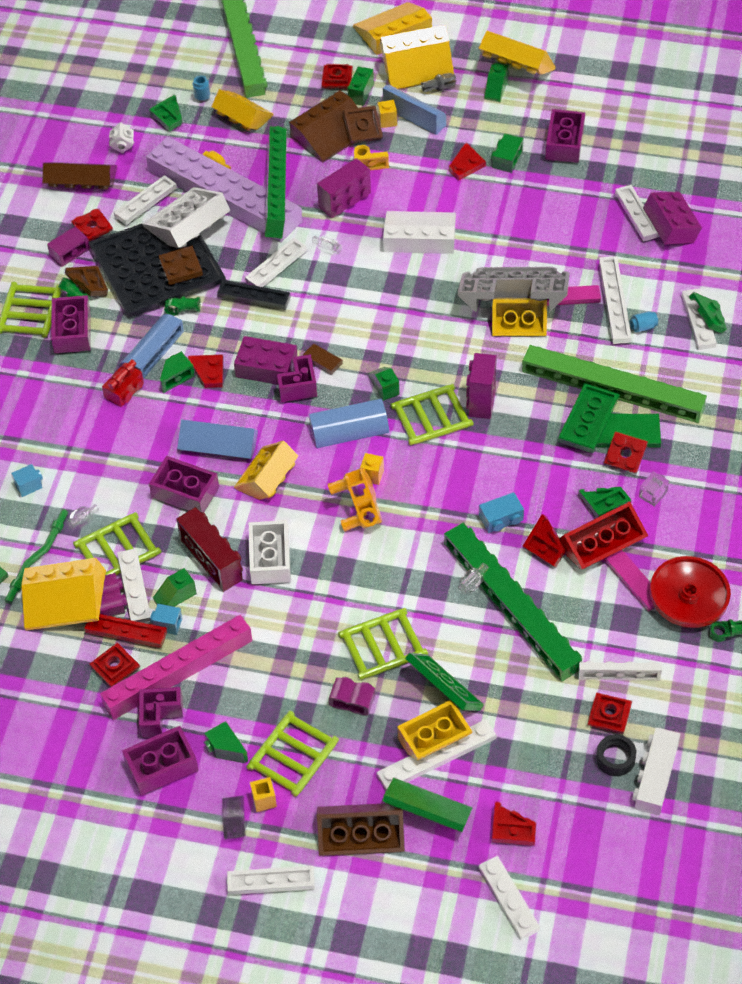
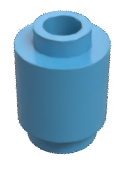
M205 76L195 77L192 83L195 99L200 101L207 100L210 97L209 81Z
M650 311L632 315L630 320V327L636 333L653 329L658 325L656 313Z

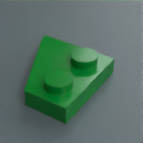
M175 94L149 109L150 115L168 131L183 124Z
M696 292L689 295L691 301L694 300L699 304L700 308L697 310L704 318L707 326L714 331L724 333L727 327L720 304L716 300Z
M622 487L596 488V491L590 492L580 489L578 492L580 498L596 518L631 502V498Z

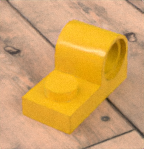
M358 145L354 148V159L360 160L370 170L389 168L388 151L370 153V149L366 145Z

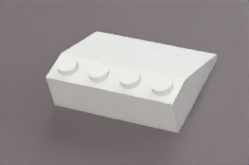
M193 187L142 224L169 246L181 248L190 239L198 237L204 229L210 228L215 221L224 218L225 214L231 210L223 193Z
M387 211L383 236L384 252L454 254L456 213Z

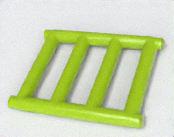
M11 282L0 315V334L2 332L37 334L47 338L51 328L52 299L49 301L14 298V295L18 291L53 294L52 298H60L61 288L58 287L59 285H56V287L19 285L17 282ZM11 305L49 308L47 314L10 311ZM7 318L45 321L43 328L5 325Z
M454 384L390 404L392 410H396L409 437L408 442L410 446L474 425L472 419H468L454 392ZM445 393L448 394L461 422L451 425L437 396ZM430 398L444 426L443 428L433 430L420 401ZM413 404L427 433L416 436L402 407Z
M137 512L127 515L73 542L76 548L79 547L85 559H90L94 557L86 544L95 539L98 541L114 567L107 571L105 575L112 573L118 575L121 573L119 560L107 543L104 535L114 531L125 550L134 549L120 528L129 523L133 525L149 550L138 556L140 564L162 553L159 547H155L140 524Z
M406 608L395 610L338 632V636L344 639L359 670L358 677L360 680L409 663L405 659L407 655L403 654L388 624L391 620L399 618L415 650L412 653L428 654L426 648H422L406 616ZM381 625L396 659L385 662L370 628ZM362 631L378 666L366 668L351 635Z
M289 710L250 760L246 768L250 771L254 769L266 777H270L271 780L292 791L291 794L297 797L334 749L339 738L336 736L330 737L295 717L294 712ZM291 723L326 743L321 752H318L283 732L284 729ZM277 739H280L315 760L307 768L271 746ZM267 754L303 776L295 784L259 762Z

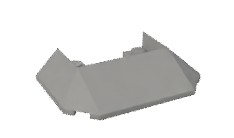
M480 267L472 274L470 272L462 273L458 296L476 313L479 300L490 301L494 298L529 297L537 301L549 299L550 312L567 296L570 273L566 271L560 273L555 267Z

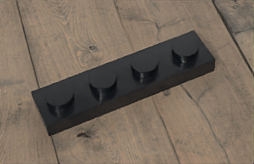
M222 280L217 296L218 298L286 310L291 293Z

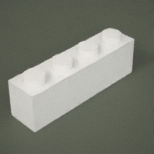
M656 727L654 735H649L647 746L650 747V751L644 754L642 764L645 765V769L639 772L637 782L641 784L639 789L635 788L632 799L636 801V810L660 816L679 744L680 733Z

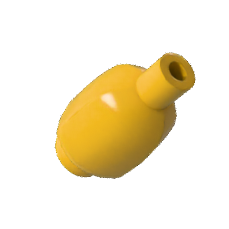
M205 151L203 153L204 156L231 170V166L227 165L224 157L217 152Z

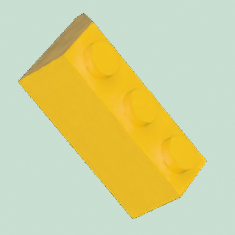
M223 89L218 90L211 106L217 110V114L224 117L225 115L228 116V120L236 124L238 122L241 123V127L249 131L251 129L258 130L274 115V113L240 94Z
M531 298L492 299V336H547V299L543 301Z
M284 440L263 446L234 488L259 500L271 498L276 493L275 489L285 480L286 473L294 467L298 455Z
M451 700L397 726L398 740L406 753L417 761L473 733Z

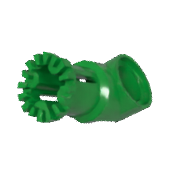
M65 277L62 278L58 286L61 290L67 292L66 297L88 295L80 292L76 284Z
M182 296L181 299L169 298L165 302L164 311L172 316H176L186 310L200 312L201 306L199 305L201 304L199 303H201V298H186L185 296Z
M728 619V621H715L712 623L709 631L710 638L716 642H722L727 637L742 634V620L733 621ZM720 628L724 631V634L717 635L713 630Z

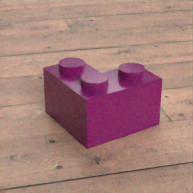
M311 354L292 357L294 372L277 374L281 402L318 397Z
M181 687L139 690V727L142 738L154 737L163 733V718L183 717Z

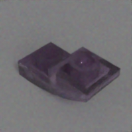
M244 796L222 798L224 838L246 837Z

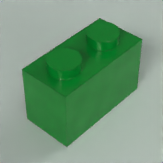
M357 67L348 86V96L356 105H365L374 85V69Z
M504 133L502 139H499L497 142L496 151L493 150L491 154L493 168L512 173L523 152L524 138Z

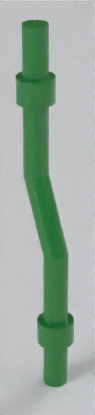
M62 509L57 519L53 521L50 527L51 531L44 545L24 561L16 579H13L9 586L10 590L5 598L6 603L12 604L17 592H20L24 568H29L50 550L57 534L61 533L64 527L63 522L68 515L67 510Z

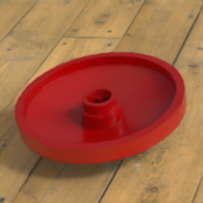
M694 556L675 557L662 563L654 572L650 583V598L657 612L671 623L688 628L704 627L720 619L728 608L731 596L730 585L724 573L713 563Z

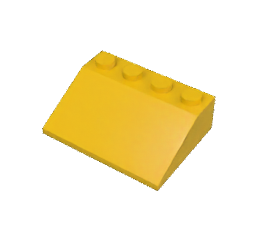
M407 2L355 23L353 28L372 51L379 55L381 54L379 45L381 37L432 28V17L425 8Z
M445 25L381 37L379 45L389 85L397 89L421 85V82L433 80L438 74H454L450 43Z
M486 30L479 46V50L485 58H496L502 64L510 63L514 68L527 69V72L534 75L536 73L542 75L555 70V65L547 51Z
M90 558L24 568L22 579L24 629L27 631L99 621L106 570L98 559Z

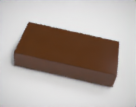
M315 343L303 354V356L311 354L312 364L331 375L343 364L341 358Z

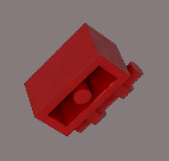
M133 359L128 363H124L102 385L104 398L120 407L129 402L134 393L140 390L144 384L143 374L140 370L134 368L137 363Z

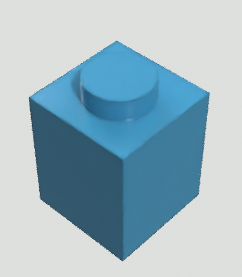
M32 464L11 473L14 485L21 497L43 488L41 480H43L42 474L39 469L35 470Z
M157 604L156 610L151 613L150 622L156 626L166 627L168 634L177 635L183 619L181 608Z

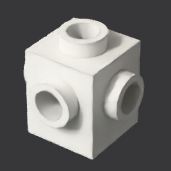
M120 122L110 131L109 146L124 153L133 146V129Z

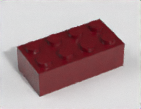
M195 507L176 518L180 541L223 592L243 580L240 554L236 550L233 551L228 540L219 535V530L214 524L211 525L204 512H200Z

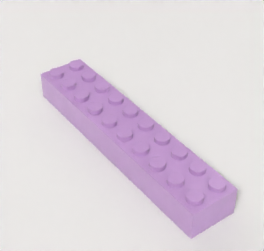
M168 136L146 156L148 171L159 177L167 176L176 183L177 187L187 192L196 187L223 193L231 210L227 214L265 234L266 188ZM285 199L282 239L274 238L279 242L286 239L303 222L301 207Z

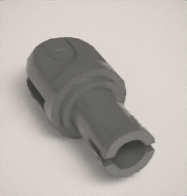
M453 73L438 74L433 80L421 82L422 91L424 93L434 89L443 91L445 88L456 84V76Z

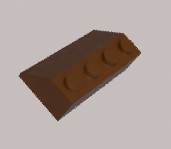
M43 162V183H48V187H58V184H64V187L75 188V185H81V188H92V185H98V189H108V186L114 185L117 165Z
M387 803L317 807L319 856L405 852L403 809Z

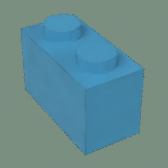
M515 492L480 504L479 517L487 532L491 533L523 521L524 508Z

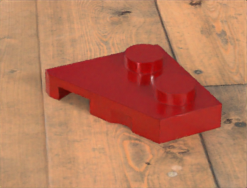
M465 143L449 165V172L459 181L486 167V161L468 143Z
M223 354L188 356L204 388L223 387Z
M541 514L523 547L554 567H557L566 549L547 516Z
M495 801L492 842L535 846L536 822L522 817L520 813L514 810L510 811L504 808L502 803Z

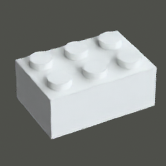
M288 520L249 522V558L252 584L291 582Z

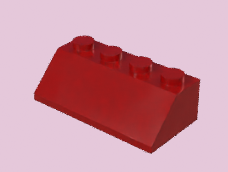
M628 502L562 535L560 540L566 549V556L583 570L649 535L631 502Z

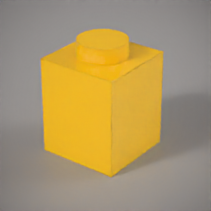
M394 100L378 102V118L381 128L397 126V110Z
M365 453L360 468L365 469L370 476L372 484H380L384 472V457Z
M270 777L250 782L256 812L277 807L276 796Z

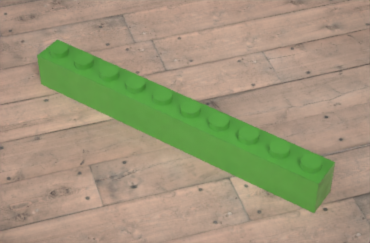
M221 0L245 96L250 98L265 95V88L268 87L267 80L263 78L265 76L264 69L260 67L262 65L260 56H257L259 54L258 46L254 45L256 44L255 35L251 34L253 33L252 24H248L250 17L249 13H246V2H243L244 0Z
M529 345L522 360L523 373L582 389L584 383L620 394V401L695 423L700 422L706 406L707 395L547 350L539 346Z

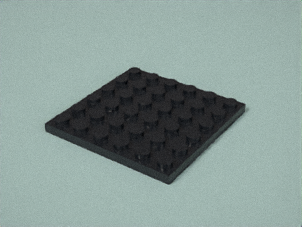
M141 223L89 242V247L127 318L163 306L169 298L181 299L182 296H190L221 284L222 280H226L224 273L201 234L196 238L190 239L184 247L177 248L166 244ZM192 246L201 266L203 276L169 285L158 255Z

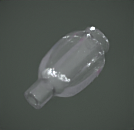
M314 236L312 238V242L317 244L319 250L327 254L334 255L341 252L342 246L336 239L328 236H321L320 238Z
M94 504L91 507L82 506L76 509L66 521L68 527L72 530L81 529L93 519L94 513L99 510V507Z
M482 563L478 568H472L466 572L459 581V590L463 594L474 592L483 582L484 573L488 566Z

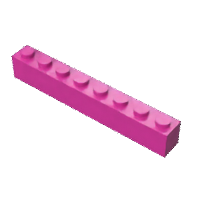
M241 615L236 616L100 693L103 706L113 720L139 706L140 689L173 687L252 642L251 628Z

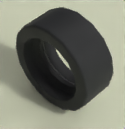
M613 734L606 736L597 747L596 761L598 767L610 776L626 775L635 766L637 753L635 744L624 735ZM609 747H621L628 752L629 758L625 763L613 764L605 759L604 751Z

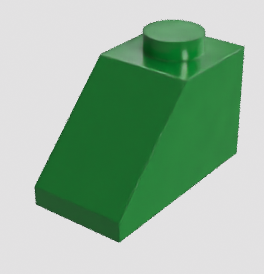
M492 62L488 73L484 100L501 102L508 82L509 65Z
M182 351L165 360L160 377L163 393L195 376L193 364Z
M382 367L368 372L370 380L383 401L400 395L399 380L392 368Z
M183 568L166 578L153 596V600L156 604L175 607L197 594L195 581L186 569Z
M226 721L204 733L206 739L204 745L209 753L213 752L216 758L240 763L248 762L247 751Z

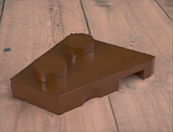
M98 266L65 268V275L89 296L107 295L108 289Z

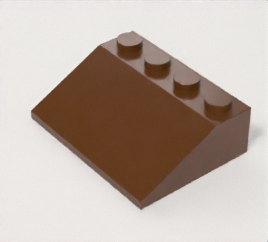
M339 90L289 122L290 136L324 163L353 144H350L342 112L346 109L358 107L348 95Z

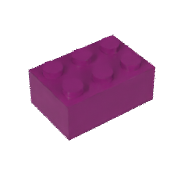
M552 109L546 141L545 160L579 163L586 112Z
M356 158L318 182V207L330 218H334L361 199L371 194L370 169Z
M680 192L650 193L643 209L663 243H694L702 227Z
M88 295L52 298L51 341L54 353L91 351V309Z
M244 336L234 361L235 377L278 385L277 374L294 372L292 357H298L297 345Z
M474 353L473 360L469 361V371L471 372H469L466 379V409H469V417L491 419L496 392L497 355Z
M166 455L149 482L151 497L188 511L196 507L200 512H205L219 488L218 474Z
M177 726L122 750L125 763L140 795H144L199 770L197 759L181 726Z

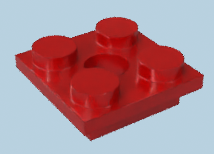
M349 64L324 65L321 88H341L347 90L352 80L353 66H349Z
M99 208L71 220L73 226L88 238V242L113 230V227Z
M615 432L604 464L637 474L648 441ZM625 449L632 452L627 458L621 456V452Z
M118 642L89 663V666L110 687L123 681L140 668V664ZM113 661L119 662L117 666H110V663Z
M596 692L588 726L624 734L632 701ZM613 709L616 713L610 715L605 710Z

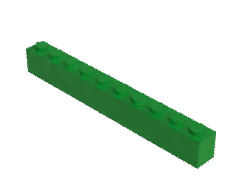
M270 126L267 143L265 237L282 239L285 224L287 128Z
M463 522L445 532V546L559 680L563 682L579 671V662L583 660L581 654L577 650L574 651L565 636L562 637L558 632L556 625L553 622H549L544 611L541 608L538 609L531 596L523 592L519 582L514 581L510 577L509 571L499 564L497 557L487 550L485 543L482 540H478L471 527L468 528Z

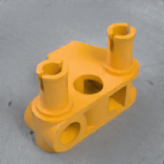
M364 468L346 473L343 479L328 483L331 495L344 490L350 491L357 511L355 516L341 520L344 532L358 526L367 528L382 523V517L376 503V493L370 476ZM364 483L366 487L363 489L364 494L359 495L356 485ZM368 511L374 514L373 521L366 519L365 516Z

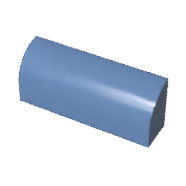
M391 85L383 87V101L394 100L397 115L435 135L447 125V118L444 112Z
M163 314L119 364V368L124 363H128L133 359L137 363L134 368L142 372L144 379L183 334L182 320L169 314Z
M382 399L309 414L310 427L316 448L389 433L387 414Z
M181 419L177 449L251 459L255 452L258 430Z

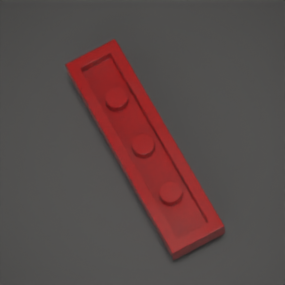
M99 614V621L87 622L84 628L85 633L162 648L167 634L166 627Z

